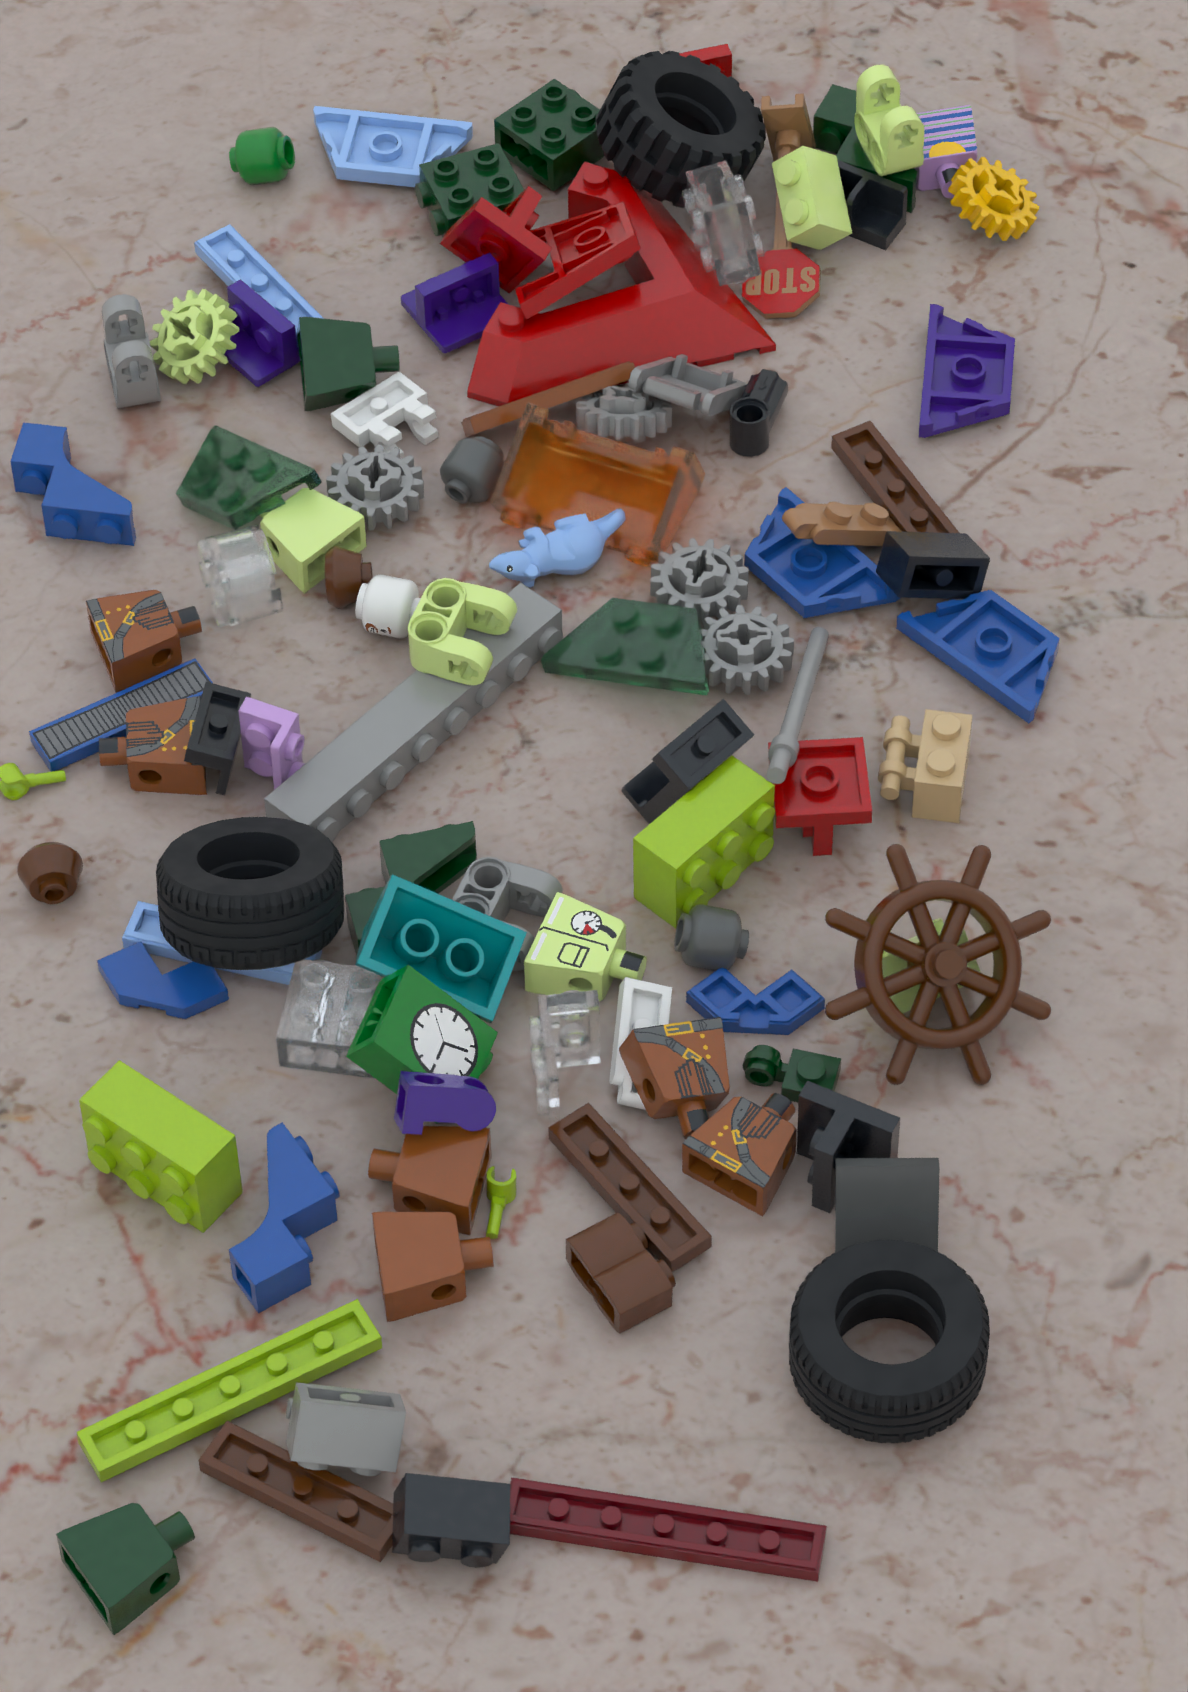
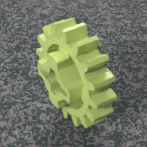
M202 289L199 295L192 290H188L185 301L174 297V308L171 311L162 309L160 313L164 318L163 323L154 324L152 327L153 330L159 333L157 338L150 341V346L157 350L153 355L154 362L160 365L159 370L182 384H187L189 379L197 384L201 383L204 372L212 377L215 376V365L218 362L226 365L228 363V359L224 355L226 350L235 349L237 346L230 340L232 335L239 332V327L232 323L237 317L236 312L229 308L227 301L217 294L213 295L206 289Z

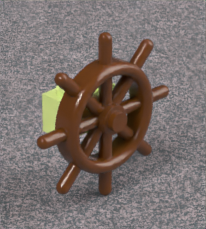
M893 844L888 847L886 857L899 889L885 897L873 909L866 921L838 908L828 910L825 915V921L828 926L858 939L854 958L855 979L858 989L828 1002L825 1007V1014L831 1020H839L866 1008L873 1020L886 1033L899 1040L886 1072V1079L892 1085H900L904 1082L917 1047L925 1049H954L960 1047L973 1081L979 1085L987 1084L991 1079V1071L979 1039L995 1029L1011 1008L1037 1020H1045L1051 1014V1007L1047 1002L1019 990L1022 973V956L1019 940L1046 929L1051 923V916L1045 910H1038L1011 922L1002 908L992 898L979 890L991 859V851L985 845H978L973 849L960 882L951 880L917 882L904 847L900 844ZM937 900L952 903L945 923L942 918L932 920L926 902ZM907 911L917 936L908 940L890 932L896 922ZM969 913L985 931V934L968 940L964 930ZM991 952L993 954L992 977L981 973L976 959ZM966 987L986 996L971 1016L968 1014L959 988ZM941 997L952 1026L942 1029L928 1028L926 1024L937 998ZM910 1010L908 1017H906L903 1013Z

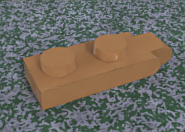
M829 502L828 504L801 503L795 508L785 511L782 516V521L796 538L812 539L819 545L883 546L887 531L902 532L889 517L888 511L875 503H865L864 505H849L839 502Z

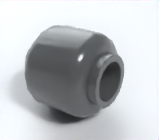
M481 436L464 438L458 441L440 468L441 480L445 484L446 493L453 500L463 504L487 501L506 474V465L503 460L504 454L500 447L490 439Z
M703 904L696 905L688 914H681L676 927L674 949L681 952L682 959L688 966L713 971L722 967L729 970L736 958L743 959L745 957L749 944V931L742 929L740 916L734 910Z

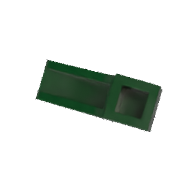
M832 84L814 114L813 135L816 148L837 154V160L878 175L856 134L854 125L856 91ZM913 168L882 176L885 179L907 187V212L912 213L916 203V169Z
M473 821L456 825L448 824L437 829L413 834H401L379 841L381 870L385 884H387L390 876L393 874L439 894L462 877L472 862L477 860L476 833ZM385 886L366 888L359 892L345 895L347 924L356 956L363 929Z

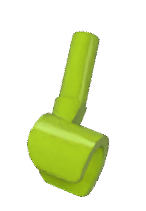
M6 763L0 766V790L10 800L22 798L31 787L66 781L64 770L23 775L15 763Z
M492 1166L487 1171V1197L491 1201V1209L486 1237L489 1236L490 1239H497L505 1205L511 1203L516 1197L515 1169L511 1170V1178L508 1181L498 1182L495 1181V1166Z

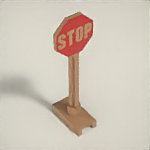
M804 93L795 94V104L772 106L770 96H762L761 112L773 161L780 159L801 146L816 149ZM777 191L774 248L767 250L743 271L742 281L743 301L765 319L796 317L820 296V266L797 248H792V242L787 241Z

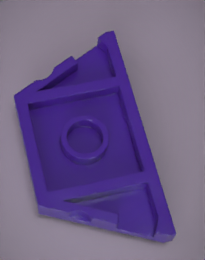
M930 304L919 437H930L1010 414L1015 338L999 331L988 330L981 323L966 318L962 324L944 316V307Z

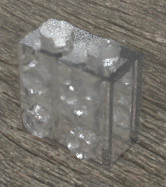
M727 161L685 172L688 189L682 190V196L688 215L692 216L694 226L690 227V232L696 252H700L705 272L713 271L719 286L740 284L751 277L761 275L758 258L764 256V249L758 231L754 232L752 221L757 219L750 194H746L741 174L733 176Z
M304 959L295 962L276 1035L279 1066L374 1078L348 1059L346 1055L376 988L384 977L358 966L337 964L323 959L314 961Z

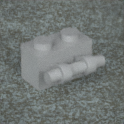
M296 1382L294 1397L288 1398L286 1407V1419H290L286 1439L290 1460L296 1461L301 1467L311 1470H325L329 1468V1465L350 1467L351 1471L365 1476H377L381 1474V1471L396 1472L406 1417V1410L401 1395Z

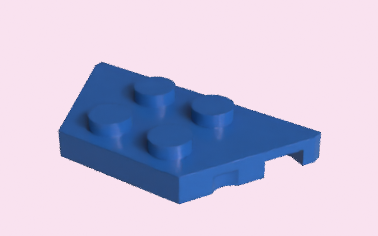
M787 487L780 491L777 506L771 515L767 514L760 526L759 536L752 540L745 552L744 566L748 567L754 575L803 618L893 603L901 599L876 573L877 565L854 545H819L812 539L796 538L782 521V516L788 509L795 508L804 502Z
M992 590L971 594L963 600L952 599L937 603L935 612L913 617L910 611H906L897 616L896 629L1028 724L1034 720L1058 653L1059 637Z

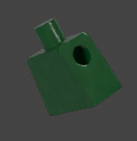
M299 317L297 340L304 411H313L350 402L375 387V373L399 372L398 346L373 347L369 324Z
M138 1503L127 1504L56 1534L62 1562L113 1635L124 1629L178 1584L180 1575L177 1558L173 1551L195 1539L188 1520L180 1511L154 1525Z

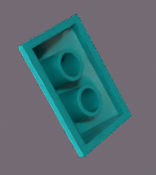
M392 874L363 929L355 965L386 977L409 964L477 1017L491 1023L494 1020L527 932Z

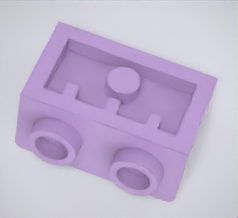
M246 697L238 710L244 767L251 769L260 776H272L275 790L306 764L302 760L305 738L304 735L300 734L299 714Z

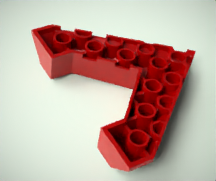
M584 162L568 188V219L624 202L641 246L639 251L625 261V267L636 285L544 313H537L527 320L520 307L500 302L483 330L467 390V397L499 407L628 361L630 363L633 362L634 366L637 367L667 357L676 359V356L683 354L688 356L687 363L703 367L734 360V353L753 349L758 350L759 354L776 351V344L660 201L651 198V193L643 189L639 191L633 187L630 179L626 176L621 177L614 169ZM628 380V381H625V382H622V383H619V384H616V385H621V384L629 383V380Z

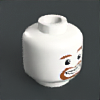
M386 575L374 576L369 584L363 583L359 589L355 609L356 618L362 620L364 629L370 633L400 639L407 637L409 621L421 599L419 598L417 585L407 579Z

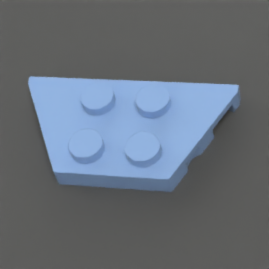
M314 106L313 109L315 126L336 179L415 187L416 183H420L419 164L453 156L473 137L472 122Z

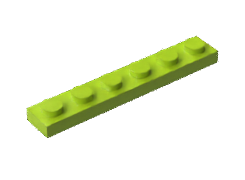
M356 1299L77 1431L78 1443L102 1483L225 1424L226 1421L238 1418L294 1391L296 1382L309 1384L382 1349V1337L359 1300Z

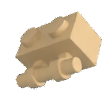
M925 709L922 735H913L909 731L910 720L907 717H893L891 728L886 730L884 735L883 747L886 751V759L879 766L878 781L881 783L880 795L885 799L894 800L898 798L900 789L914 791L912 818L959 823L970 751L972 715ZM905 757L918 758L917 767H907L904 764Z

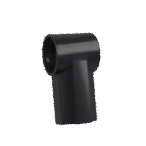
M762 369L760 373L751 375L742 397L736 400L730 407V447L736 454L747 457L758 456L769 447V432L788 393V383L782 380L775 371Z

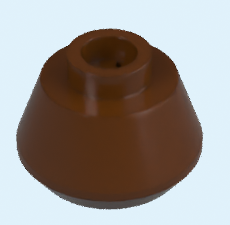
M334 546L325 554V587L328 603L337 609L355 603L361 585L363 583L369 584L373 578L372 563H363V557L360 553Z
M46 842L32 847L24 854L18 863L17 873L19 879L34 899L47 904H58L72 896L76 891L83 870V861L80 854L63 843Z

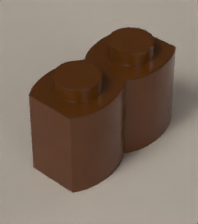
M617 1212L567 1238L566 1260L579 1282L593 1296L596 1304L611 1326L620 1334L671 1307L673 1287L676 1286V1282L667 1263L662 1259L656 1261L647 1251L648 1242L640 1226L636 1222L629 1224Z

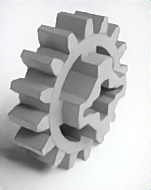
M608 386L603 388V393L593 392V397L583 396L582 401L576 402L577 428L585 429V434L587 435L598 433V438L605 442L624 441L633 444L646 441V436L656 437V432L666 433L667 428L672 427L671 402L645 394L642 390L636 391L630 388Z
M377 444L374 452L368 453L367 449L361 446L359 447L358 456L354 457L349 453L342 454L343 465L338 463L331 465L332 475L326 478L328 497L361 513L364 516L365 522H367L369 530H374L379 522H383L390 529L392 528V519L398 518L406 522L409 520L408 510L418 511L420 509L419 499L424 498L421 467H414V457L411 455L401 459L399 448L395 447L390 453H384L382 445Z
M690 538L689 547L685 548L677 542L673 543L672 554L661 551L658 554V563L651 565L650 595L656 597V608L664 609L668 607V618L671 620L679 615L685 616V625H690L694 618H701L703 625L706 617L716 616L719 619V609L724 608L726 611L729 609L736 612L737 605H741V600H747L749 570L748 567H743V556L738 554L730 557V545L726 544L720 549L714 548V539L710 538L704 546H698L695 538Z
M737 605L735 614H729L728 611L721 608L719 609L718 620L706 617L704 619V629H696L695 643H693V660L698 662V674H709V685L712 687L720 682L726 683V693H731L738 686L742 687L745 695H750L751 686L755 685L764 692L768 691L770 679L781 683L783 681V670L790 671L792 668L794 638L789 637L788 624L778 625V615L775 613L768 615L766 618L762 617L761 607L756 606L752 613H745L744 607Z

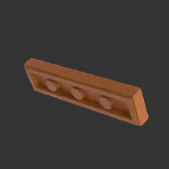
M628 361L465 418L461 422L465 435L467 437L591 394L605 387L628 381L632 370L635 368L634 363Z

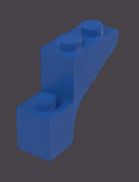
M23 422L10 461L15 492L45 495L41 506L46 536L134 546L136 531L131 502L70 464L71 453L67 427Z
M283 1122L271 1128L267 1133L269 1193L267 1215L260 1227L251 1236L229 1249L232 1277L258 1313L311 1285L309 1263L313 1262V1255L304 1238L338 1221L335 1199L339 1198L340 1194L335 1181L327 1171L321 1173L313 1164V1155L305 1140L301 1136L294 1138Z

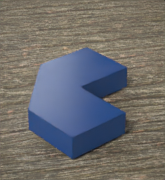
M141 941L97 960L99 972L120 1005L137 1009L141 1005L165 1010L168 1016L187 1019L229 1000L228 989L214 967L193 961L162 975Z
M723 967L686 992V1003L704 1019L721 1017L723 1032L789 1035L825 1009V998L792 969L757 995L752 993Z

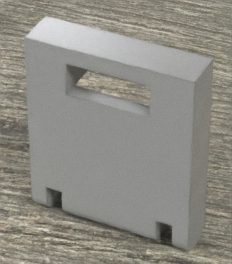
M683 354L676 356V359L667 357L635 367L631 372L628 383L630 389L642 390L645 394L691 410H700L701 413L708 416L729 410L731 405L742 397L748 384L734 379L733 371L726 370L719 374L687 363L688 356Z

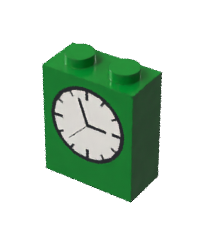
M408 964L380 980L346 1057L397 1094L400 1071L451 1074L479 1079V1076L492 1061L493 1053L491 1048L498 1032Z

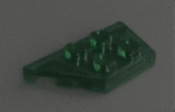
M215 425L209 431L176 494L183 506L236 530L253 521L260 514L270 512L285 504L282 494L303 483H306L309 490L318 487L322 481L315 469Z
M611 598L545 653L541 659L545 673L706 696L709 693V683L705 672V652L701 641V622L695 608Z

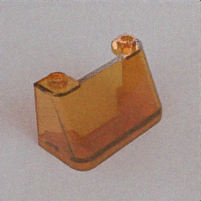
M527 403L490 500L494 509L501 513L499 519L516 528L523 529L526 524L553 532L556 530L554 522L559 519L586 513L589 521H594L621 508L625 512L626 520L607 538L604 547L625 553L624 557L627 560L641 566L649 567L651 561L658 562L659 553L661 551L666 552L702 486L705 472L695 453L673 446L668 457L666 451L656 447L654 452L587 433L577 430L574 423L564 420L563 424L555 420H547L549 415L547 408Z

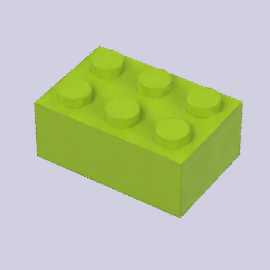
M731 755L633 838L634 898L676 929L682 913L688 914L696 905H707L708 901L722 889L726 890L732 887L741 873L754 861L759 862L770 853L774 845L775 785Z
M119 1060L79 1099L83 1120L82 1126L85 1131L88 1148L87 1155L91 1163L101 1172L106 1174L112 1172L124 1180L129 1188L143 1199L150 1197L162 1205L167 1213L178 1223L184 1225L189 1223L204 1233L243 1193L235 1135Z

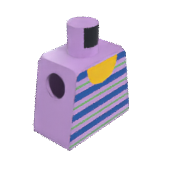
M970 105L917 113L925 130L924 162L922 166L915 168L917 171V190L926 191L940 188L944 197L953 198L955 195L948 192V188L952 184V177L961 164L965 165L968 159L972 158L977 162V145Z

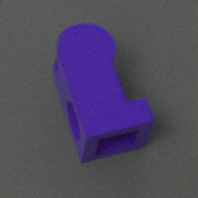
M400 1071L394 1120L402 1134L422 1135L424 1121L457 1123L460 1127L469 1131L481 1130L493 1121L496 1113V1103L484 1083L479 1079L451 1074Z

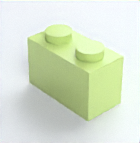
M801 146L772 162L787 241L822 250L852 234L836 155Z

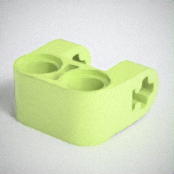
M874 65L866 69L857 81L854 125L858 140L875 171L882 177L922 166L924 162L923 146L925 131L922 121L912 107L900 105V84L888 66Z
M449 578L433 581L425 589L408 624L411 665L422 673H429L466 685L481 684L493 663L492 653L483 644L463 638L467 628L492 635L505 634L517 613L515 601L504 592L480 585L459 582Z

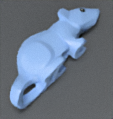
M619 508L594 521H589L586 513L565 517L555 521L556 530L544 535L540 527L529 528L523 532L525 539L518 541L520 547L524 549L497 555L489 563V568L508 579L521 581L528 588L534 586L537 577L551 573L561 575L583 574L598 562L607 538L625 522V512Z

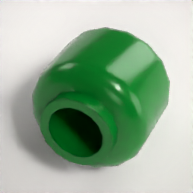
M276 127L246 130L238 135L235 147L230 149V165L235 173L239 172L243 181L249 185L279 182L285 179L289 169L294 167V146L290 137L284 136Z

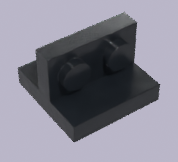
M810 1081L806 1082L799 1094L796 1154L814 1160L807 1178V1182L812 1185L813 1207L830 1213L835 1205V1158H898L900 1117Z

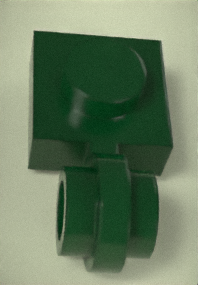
M757 1045L746 1053L742 1066L746 1079L752 1084L765 1087L772 1085L774 1081L782 1082L781 1095L787 1097L790 1101L798 1103L799 1094L807 1081L835 1091L841 1071V1058L793 1048L789 1063L786 1064L782 1062L781 1055L775 1048L768 1045Z

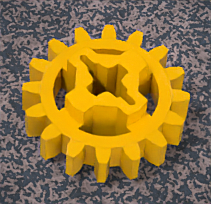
M981 157L978 162L970 158L965 165L961 164L951 179L952 184L949 186L948 192L955 195L950 201L951 205L961 207L962 211L958 216L961 219L967 218L972 223L971 228L973 230H977L979 227L984 228L988 238H991L994 233H998L1002 241H1007L1010 235L1017 240L1024 232L1026 233L1037 219L1035 214L1038 212L1039 206L1033 203L1037 195L1035 192L1025 189L1029 182L1027 179H1020L1013 167L1008 171L1002 169V163L999 160L990 165L985 157Z

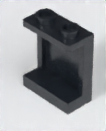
M723 698L652 758L653 762L625 784L621 791L650 824L726 759L735 754L755 734Z

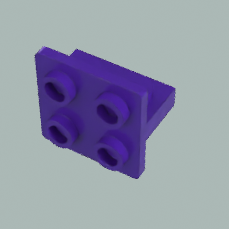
M490 253L416 285L414 290L401 295V305L442 353H448L481 338L483 330L499 303L508 304L500 295L499 263Z
M241 279L228 286L229 308L237 314L232 323L239 327V332L230 337V340L237 345L236 348L226 350L224 355L227 357L229 364L251 383L259 387L300 362L295 325Z

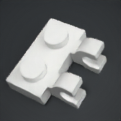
M397 372L331 413L332 426L356 446L361 447L371 442L374 444V447L377 444L382 445L384 453H390L395 447L398 448L395 443L402 439V434L395 426L403 421L408 423L414 436L424 445L439 437L438 430L429 423L437 417L436 411L428 406L427 392L401 372ZM400 449V458L402 459L404 458V452Z

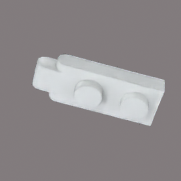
M625 977L619 985L609 1079L610 1084L618 1086L617 1104L646 1110L620 1056L619 1047L633 1029L669 1024L672 987Z

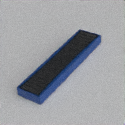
M196 658L33 729L29 731L30 740L51 772L57 771L99 752V738L126 737V713L130 709L189 697H202L205 683L213 682Z

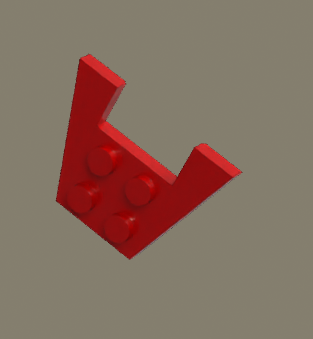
M624 202L530 230L531 233L552 247L550 256L555 271L515 289L519 305L526 320L616 264L627 261L634 253L641 249Z

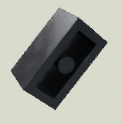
M887 531L876 573L899 598L966 599L971 594L981 592L990 557L966 533Z
M405 1473L394 1491L392 1553L406 1554L409 1559L417 1562H433L440 1558L461 1560V1563L465 1566L480 1568L489 1566L492 1563L497 1564L510 1545V1484Z

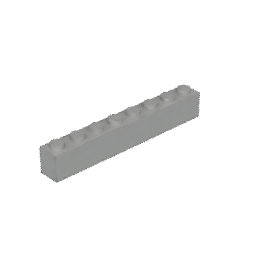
M518 584L507 594L515 601L517 613L505 634L492 635L467 628L463 638L483 644L492 653L493 663L481 684L466 685L416 670L265 797L266 817L282 818L304 823L322 832L332 842L341 829L354 818L363 816L376 799L387 790L396 788L410 770L420 762L427 761L434 754L438 746L451 735L460 733L473 716L483 708L490 707L497 700L501 692L514 681L522 680L535 663L545 655L552 654L559 647L563 640L562 610L524 584Z

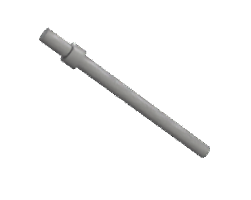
M816 627L811 631L780 733L773 738L768 752L770 765L767 771V778L774 784L784 782L789 767L794 765L800 747L797 739L829 638L828 631L822 627Z

